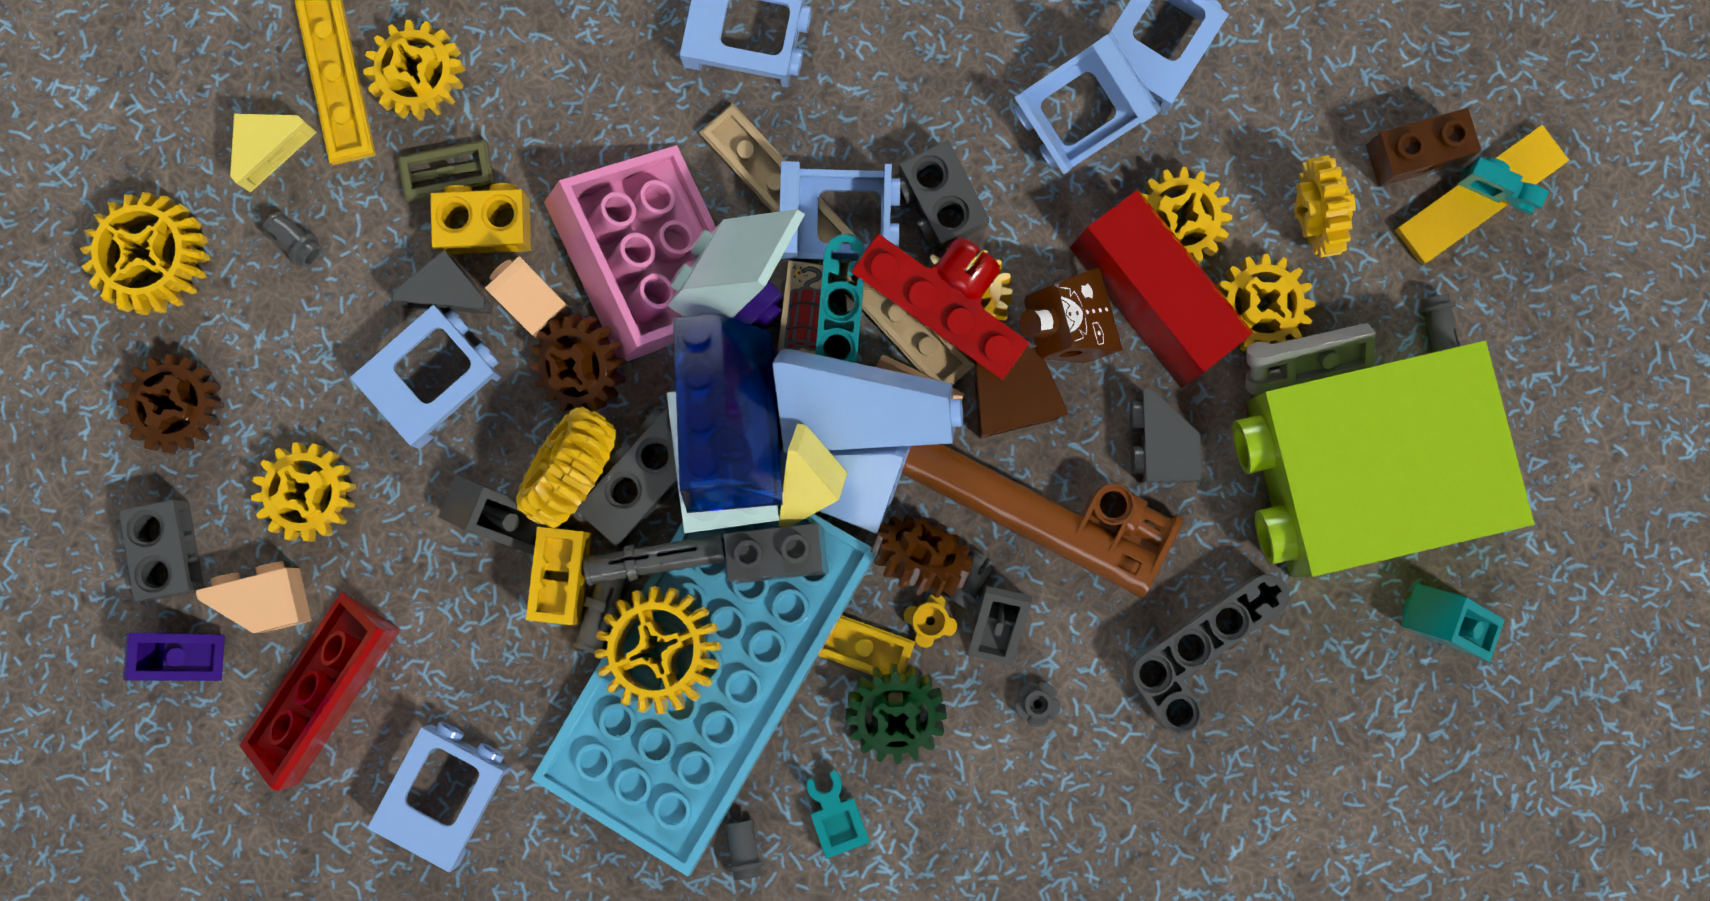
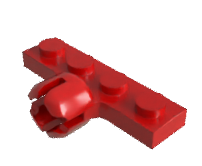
M877 233L851 269V272L1003 380L1030 342L987 312L981 305L982 296L1000 272V265L996 259L983 251L969 270L964 272L978 253L980 247L967 239L958 238L953 240L937 264L927 267Z

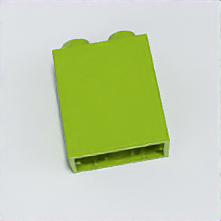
M1486 340L1266 391L1246 401L1249 413L1248 418L1233 422V441L1239 463L1246 474L1264 472L1272 507L1257 510L1255 513V528L1261 551L1270 565L1286 561L1290 577H1315L1535 525Z

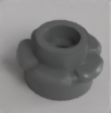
M1028 682L1019 689V698L1015 701V711L1020 719H1026L1030 726L1042 727L1048 724V720L1057 717L1060 711V701L1056 699L1057 692L1053 686L1046 682H1040L1039 684ZM1037 699L1042 702L1040 708L1033 706V702Z

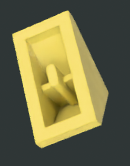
M234 114L230 177L236 184L251 193L317 132L298 115Z
M797 423L787 451L778 525L780 527L792 526L838 501L846 480L847 471L807 425Z

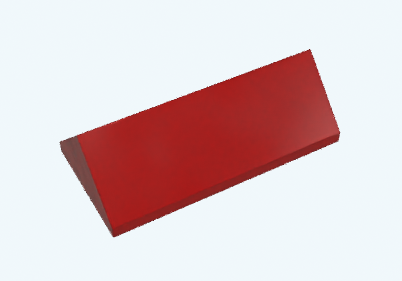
M1139 190L1133 192L1089 225L1069 247L1088 271L1100 268L1109 298L1181 388L1203 374L1253 334V331Z
M342 591L239 745L268 786L273 790L281 791L300 783L401 630Z

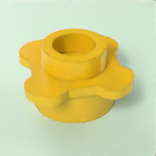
M930 595L927 602L917 607L909 606L904 612V620L912 625L916 633L915 641L920 647H931L935 639L943 635L952 636L957 630V622L949 617L944 608L945 599L941 595L939 598ZM932 616L935 619V623L928 625L926 623L927 617Z

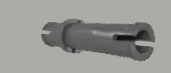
M722 533L636 548L634 544L624 546V551L583 557L584 574L589 586L626 578L630 582L640 581L641 576L726 563L725 544Z

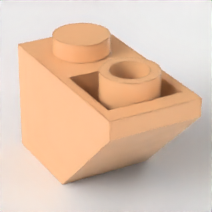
M520 256L513 262L506 260L500 264L490 276L492 282L485 287L539 341L541 340L537 333L540 330L550 328V321L566 317L572 311L558 294Z
M284 561L255 567L257 575L240 579L239 572L213 577L210 579L211 587L196 590L199 601L251 633H265L311 621L300 568H285Z

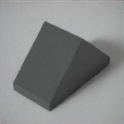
M444 250L393 291L392 300L403 307L429 309L434 304L445 311L453 309L456 312L492 315L493 305L456 260Z
M982 586L967 655L1012 665L1031 607L1032 596L990 586Z

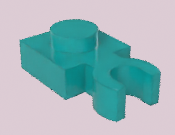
M1479 157L1466 166L1457 183L1497 203L1502 200L1509 202L1514 208L1527 214H1532L1535 208L1541 209L1549 193L1543 187L1522 182L1523 176L1510 171V166L1507 163L1491 157Z
M836 769L830 770L833 787L829 791H820L816 787L813 777L807 779L809 795L815 801L820 802L822 806L821 809L811 812L810 815L826 859L870 843L854 796L841 801L839 794L842 789V778Z

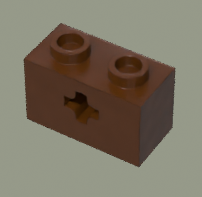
M1468 108L1380 132L1366 144L1379 187L1463 164L1482 151Z

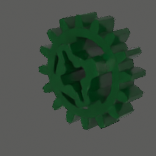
M891 663L890 674L883 675L881 670L875 667L873 668V680L871 682L862 677L857 680L859 693L849 692L848 706L850 708L846 709V723L851 724L849 726L851 740L861 739L860 750L863 754L874 748L876 749L877 761L882 762L887 754H893L895 763L901 764L902 754L909 753L916 761L919 759V747L923 746L931 751L935 748L932 735L943 736L944 726L942 720L947 719L945 704H941L943 702L941 688L932 689V677L929 674L917 679L915 666L911 665L906 673L902 674L899 673L897 664ZM923 703L927 709L924 721L920 720L919 714L921 712L920 706ZM868 706L871 707L873 714L870 724L865 717Z

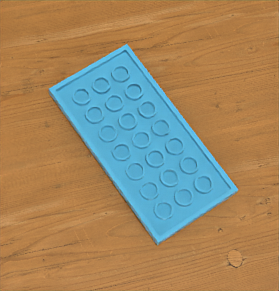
M776 494L778 515L780 517L782 496ZM812 514L792 526L818 523L824 528L828 574L735 584L728 581L726 563L651 574L642 590L647 602L650 587H660L663 601L669 588L678 589V605L684 597L692 595L696 598L691 613L701 607H706L710 612L707 618L700 624L702 626L711 623L717 624L718 631L708 635L707 641L721 642L722 649L719 651L708 650V659L719 661L720 668L709 669L705 667L703 671L704 674L712 678V685L706 687L698 682L694 684L701 694V698L697 701H692L685 693H682L685 700V708L682 710H675L668 698V709L665 714L656 713L653 701L649 710L642 713L637 711L638 696L630 705L620 703L621 696L625 690L624 687L620 691L609 693L607 686L615 679V676H599L598 670L603 666L609 665L608 658L601 659L531 780L687 877L690 876L876 556V554L871 552L872 547ZM779 520L684 533L682 522L670 543L714 536L722 533L724 539V534L780 528L778 526ZM657 611L652 613L655 622L660 623L662 629L668 635L688 630L683 621L670 612ZM639 620L633 625L627 635L624 656L639 644L640 634L638 626L641 625ZM656 637L654 640L656 647L650 650L649 654L642 657L660 658L659 664H661V661H663L661 653L667 650L668 646L675 643L657 642L658 637ZM693 644L681 651L677 657L676 665L679 673L676 674L678 681L686 674L691 665ZM648 665L629 670L633 677L646 687L656 690L665 689L661 678H656L654 671Z

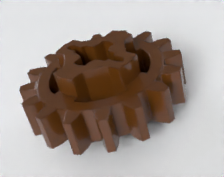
M573 314L550 321V328L540 330L537 333L543 343L531 347V351L539 356V361L531 364L530 368L534 371H540L542 376L536 381V387L547 386L549 391L545 400L551 402L560 399L559 405L562 412L582 406L589 411H596L606 407L607 401L615 399L619 395L614 386L625 383L626 379L617 372L618 367L627 364L626 359L616 357L615 351L621 347V342L614 341L610 343L608 336L611 328L605 326L596 329L597 318L594 316L582 319L580 314ZM568 335L576 336V337L570 339V338L568 337Z
M166 354L163 362L154 357L147 358L148 370L138 367L131 369L136 377V381L134 383L122 382L121 387L129 392L128 398L117 400L118 406L128 408V414L119 419L120 423L135 426L129 435L131 439L138 441L145 439L144 448L157 451L161 447L162 452L176 454L178 445L183 450H194L193 438L204 441L210 439L205 428L208 424L219 426L220 421L212 416L213 410L224 408V403L213 400V394L221 390V386L214 382H206L212 374L209 369L204 367L197 368V361L187 357L180 361L179 356L173 354ZM163 378L162 382L153 385L156 381ZM194 389L197 394L198 404H196L192 393ZM157 397L166 399L169 397L170 400L175 402V405L182 407L183 410H170ZM190 421L185 428L175 432L179 424Z
M905 515L903 522L894 516L890 518L888 524L883 522L871 548V552L876 554L873 561L874 564L886 566L883 573L886 578H898V586L900 588H904L908 584L913 586L917 595H921L923 591H930L935 598L940 597L942 590L949 595H954L957 588H963L971 571L973 559L967 556L970 551L968 546L957 544L960 536L944 533L945 526L942 524L936 528L931 526L928 518L923 517L922 520H914L910 515Z

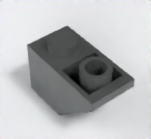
M1153 389L1141 390L1137 393V401H1130L1129 406L1130 427L1144 428V436L1138 439L1139 446H1132L1131 448L1132 473L1140 474V484L1194 483L1201 481L1200 433Z

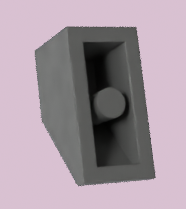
M459 475L455 476L438 516L465 531L534 555L537 527H546L543 524H537L528 519L526 514L518 510L516 498Z

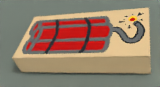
M788 261L777 351L792 349L816 354L823 264ZM830 272L829 280L832 281L833 273Z

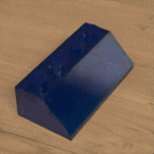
M720 313L674 317L673 334L679 486L687 513L783 505L771 332Z

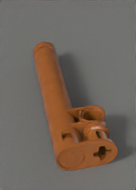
M944 444L911 446L902 474L1140 598L1145 596L1154 582L1183 522V517L1178 514L1169 518L1148 507L1146 500L1131 493L1130 490L1119 484H1108L1095 490L1090 496L1082 514L1079 515ZM1105 493L1115 494L1122 503L1121 512L1115 518L1107 517L1100 509V501ZM1144 522H1146V523L1150 524L1151 526H1153V527L1159 529L1160 531H1158V530H1156V529L1150 527L1149 525L1145 524Z

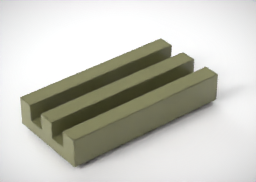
M486 140L397 157L404 197L407 202L431 198L430 193H444L447 186L464 185L475 190L495 184L489 146ZM479 153L480 161L413 174L410 171V166ZM482 170V176L413 188V183Z

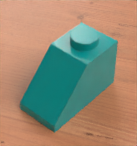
M1416 583L1412 595L1404 603L1401 627L1423 638L1491 662L1505 619L1465 596Z

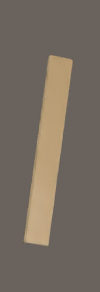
M731 103L708 123L699 134L771 212H779L781 161L786 160L741 111ZM819 197L818 239L823 243H829L833 237L839 234L849 233L855 235ZM841 263L839 275L833 274L834 280L847 279L854 283L858 282L856 275L848 276L850 263ZM864 282L862 311L919 372L938 381L952 383L953 386L974 366V362L964 352L944 338L938 337L936 332L926 328L922 322ZM843 289L848 294V296L855 302L852 293L847 289Z

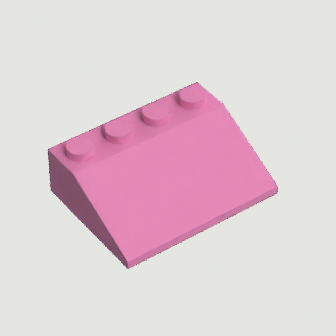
M672 146L559 180L544 201V204L602 327L609 326L611 328L608 340L610 343L620 341L622 344L615 351L616 357L624 358L627 362L655 352L702 330V328L667 306L676 291L670 287L673 278L684 263L691 266L696 255L690 252L693 244L703 229L712 232L716 228L678 146Z

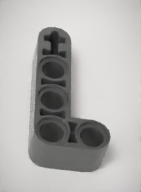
M1253 575L1248 577L1140 651L1129 661L1127 678L1155 721L1162 728L1176 734H1187L1199 725L1202 717L1201 707L1184 682V679L1286 608L1289 601V590L1281 578L1275 575ZM1258 586L1271 588L1272 592L1267 596L1270 604L1256 603L1246 609L1240 603H1250L1260 595ZM1224 608L1229 609L1235 616L1234 628L1226 634L1221 633L1216 626L1217 614ZM1191 634L1196 638L1198 650L1193 658L1184 660L1179 655L1178 643L1183 636ZM1154 660L1160 667L1161 675L1155 684L1145 686L1139 677L1140 668L1145 662ZM1181 699L1187 707V714L1181 722L1171 724L1167 719L1166 709L1172 701Z

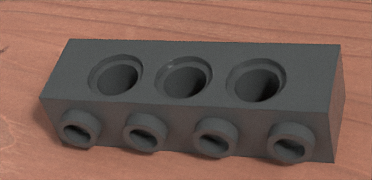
M698 372L693 379L688 375L685 376L672 392L714 387L715 385ZM668 407L663 412H660L658 409L653 411L640 426L639 430L643 434L631 447L626 443L612 456L609 464L613 468L601 481L597 479L595 487L590 490L586 500L582 501L576 510L617 547L624 546L678 485ZM657 445L665 446L669 454L666 465L658 470L650 469L646 464L648 450ZM632 479L638 488L637 496L631 503L621 504L615 495L616 487L621 481Z

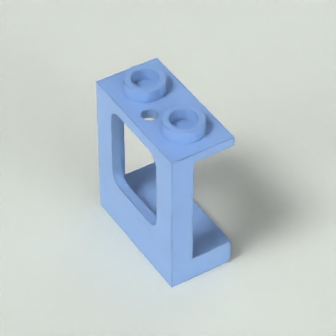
M691 0L680 51V58L684 68L701 71L703 64L780 79L781 86L787 88L790 76H799L803 58V49L796 48L799 32L808 33L812 14V6L805 5V0H759L784 5L790 10L783 49L777 55L728 47L721 42L730 0Z
M1130 0L1110 31L1118 40L1161 108L1159 112L1164 115L1229 15V13L1222 10V6L1217 0H1166L1202 23L1181 57L1175 61L1168 60L1137 41L1133 36V29L1152 0Z
M1112 32L1014 97L1019 104L1015 108L1019 120L1028 131L1033 128L1043 141L1039 149L1044 159L1052 169L1059 166L1063 174L1138 124L1152 118L1161 109ZM1090 72L1097 78L1116 109V114L1112 120L1073 145H1066L1061 141L1045 116L1041 104L1045 98L1081 74Z
M781 161L780 211L798 209L805 216L780 261L823 262L825 248L828 243H823L818 239L817 228L818 199L820 194L825 191L877 193L881 198L880 235L899 248V223H890L891 206H900V178H891L892 164H885L884 171L800 169V162ZM842 243L839 250H833L832 252L833 257L839 258L841 263H850L851 260L858 259L859 253L851 251V244Z
M434 304L350 377L410 446L419 449L434 438L431 432L486 383L491 379L498 381L502 378L494 369L500 363L495 355L482 342L475 347L464 335L470 328L453 309L445 313ZM443 329L470 359L471 366L465 374L433 402L425 404L397 374L396 364L434 330Z
M439 722L437 727L432 724L421 727L367 829L450 873L462 862L468 850L465 848L501 779L509 773L512 767L502 762L505 755L499 750L480 743L478 748H475L461 740L464 736L461 730L445 722ZM435 748H440L477 768L479 772V778L457 820L453 825L449 826L414 809L407 802L410 789L430 752Z

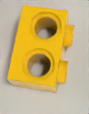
M509 183L490 185V191H472V187L452 185L445 187L444 193H430L432 248L437 252L441 253L444 250L449 255L531 251L530 198L522 189H517L516 185ZM505 208L514 209V217L510 224L504 227L495 226V216L500 210ZM460 210H467L469 217L466 224L461 228L451 229L450 219L453 214Z
M537 527L526 620L565 625H578L582 623L586 590L583 557L590 556L592 533Z

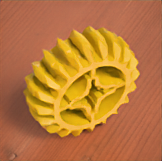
M142 192L140 199L132 194H124L123 206L115 201L107 202L110 212L108 216L100 213L93 214L96 222L100 225L97 230H84L86 236L93 240L91 245L83 246L80 250L92 259L81 267L85 272L94 275L88 283L93 289L102 290L100 297L105 302L116 303L117 308L125 312H130L134 309L140 315H149L151 309H153L155 312L162 314L167 313L168 301L175 306L184 305L183 297L179 293L181 290L192 295L198 293L196 287L189 282L192 276L198 279L207 277L204 271L196 268L197 262L205 263L211 260L209 254L197 250V248L205 246L209 241L207 236L197 233L202 225L198 219L189 217L191 212L187 207L182 204L175 205L174 200L163 195L157 199L152 193ZM158 220L153 227L148 225L140 233L132 234L128 231L140 222ZM175 242V256L173 262H171L169 259V249ZM134 243L150 251L148 256L151 259H153L156 262V264L147 260H142L145 259L144 257L140 256V253L142 251L139 248H137L134 245ZM119 245L121 251L120 258L115 263L116 249ZM151 273H158L163 276L160 280L149 286L131 288L137 280L142 282Z
M583 406L577 407L564 415L561 422L556 424L550 435H547L545 442L538 448L536 456L530 462L527 472L523 475V481L518 487V494L516 495L517 509L526 514L528 519L537 524H543L548 528H555L561 525V523L566 522L569 516L576 512L581 502L586 500L590 490L595 487L598 477L603 473V468L610 459V452L614 448L616 430L612 424L605 421V417L594 410L591 412Z
M650 587L648 602L642 591H633L632 601L634 607L632 608L625 600H618L616 607L622 616L618 618L615 615L606 614L603 619L608 625L613 627L611 633L598 631L596 634L597 639L608 641L607 650L598 649L594 652L595 658H608L609 665L603 666L598 670V674L600 677L615 676V679L607 686L609 693H615L623 687L625 688L621 696V704L630 705L638 696V712H647L653 701L656 713L665 714L668 709V698L675 710H682L685 708V700L682 693H685L692 701H697L701 698V694L694 684L698 682L706 687L712 685V678L703 673L705 667L709 669L720 668L719 661L708 659V650L719 651L722 649V643L707 641V636L714 634L719 628L715 623L704 626L700 624L707 618L710 612L706 607H701L691 613L696 598L692 595L684 597L678 605V589L669 588L663 601L660 587ZM657 611L670 612L682 620L688 630L668 635L664 632L660 623L655 622L652 613ZM639 620L641 624L638 626L640 634L639 644L624 656L627 635L633 625ZM656 637H658L657 642L675 643L668 646L667 650L661 653L663 660L661 664H659L660 658L642 657L649 654V651L656 647L654 641ZM693 644L691 665L686 674L678 681L676 674L679 673L676 665L677 657L681 651ZM648 665L654 671L656 678H661L665 689L656 690L646 687L638 682L629 670Z

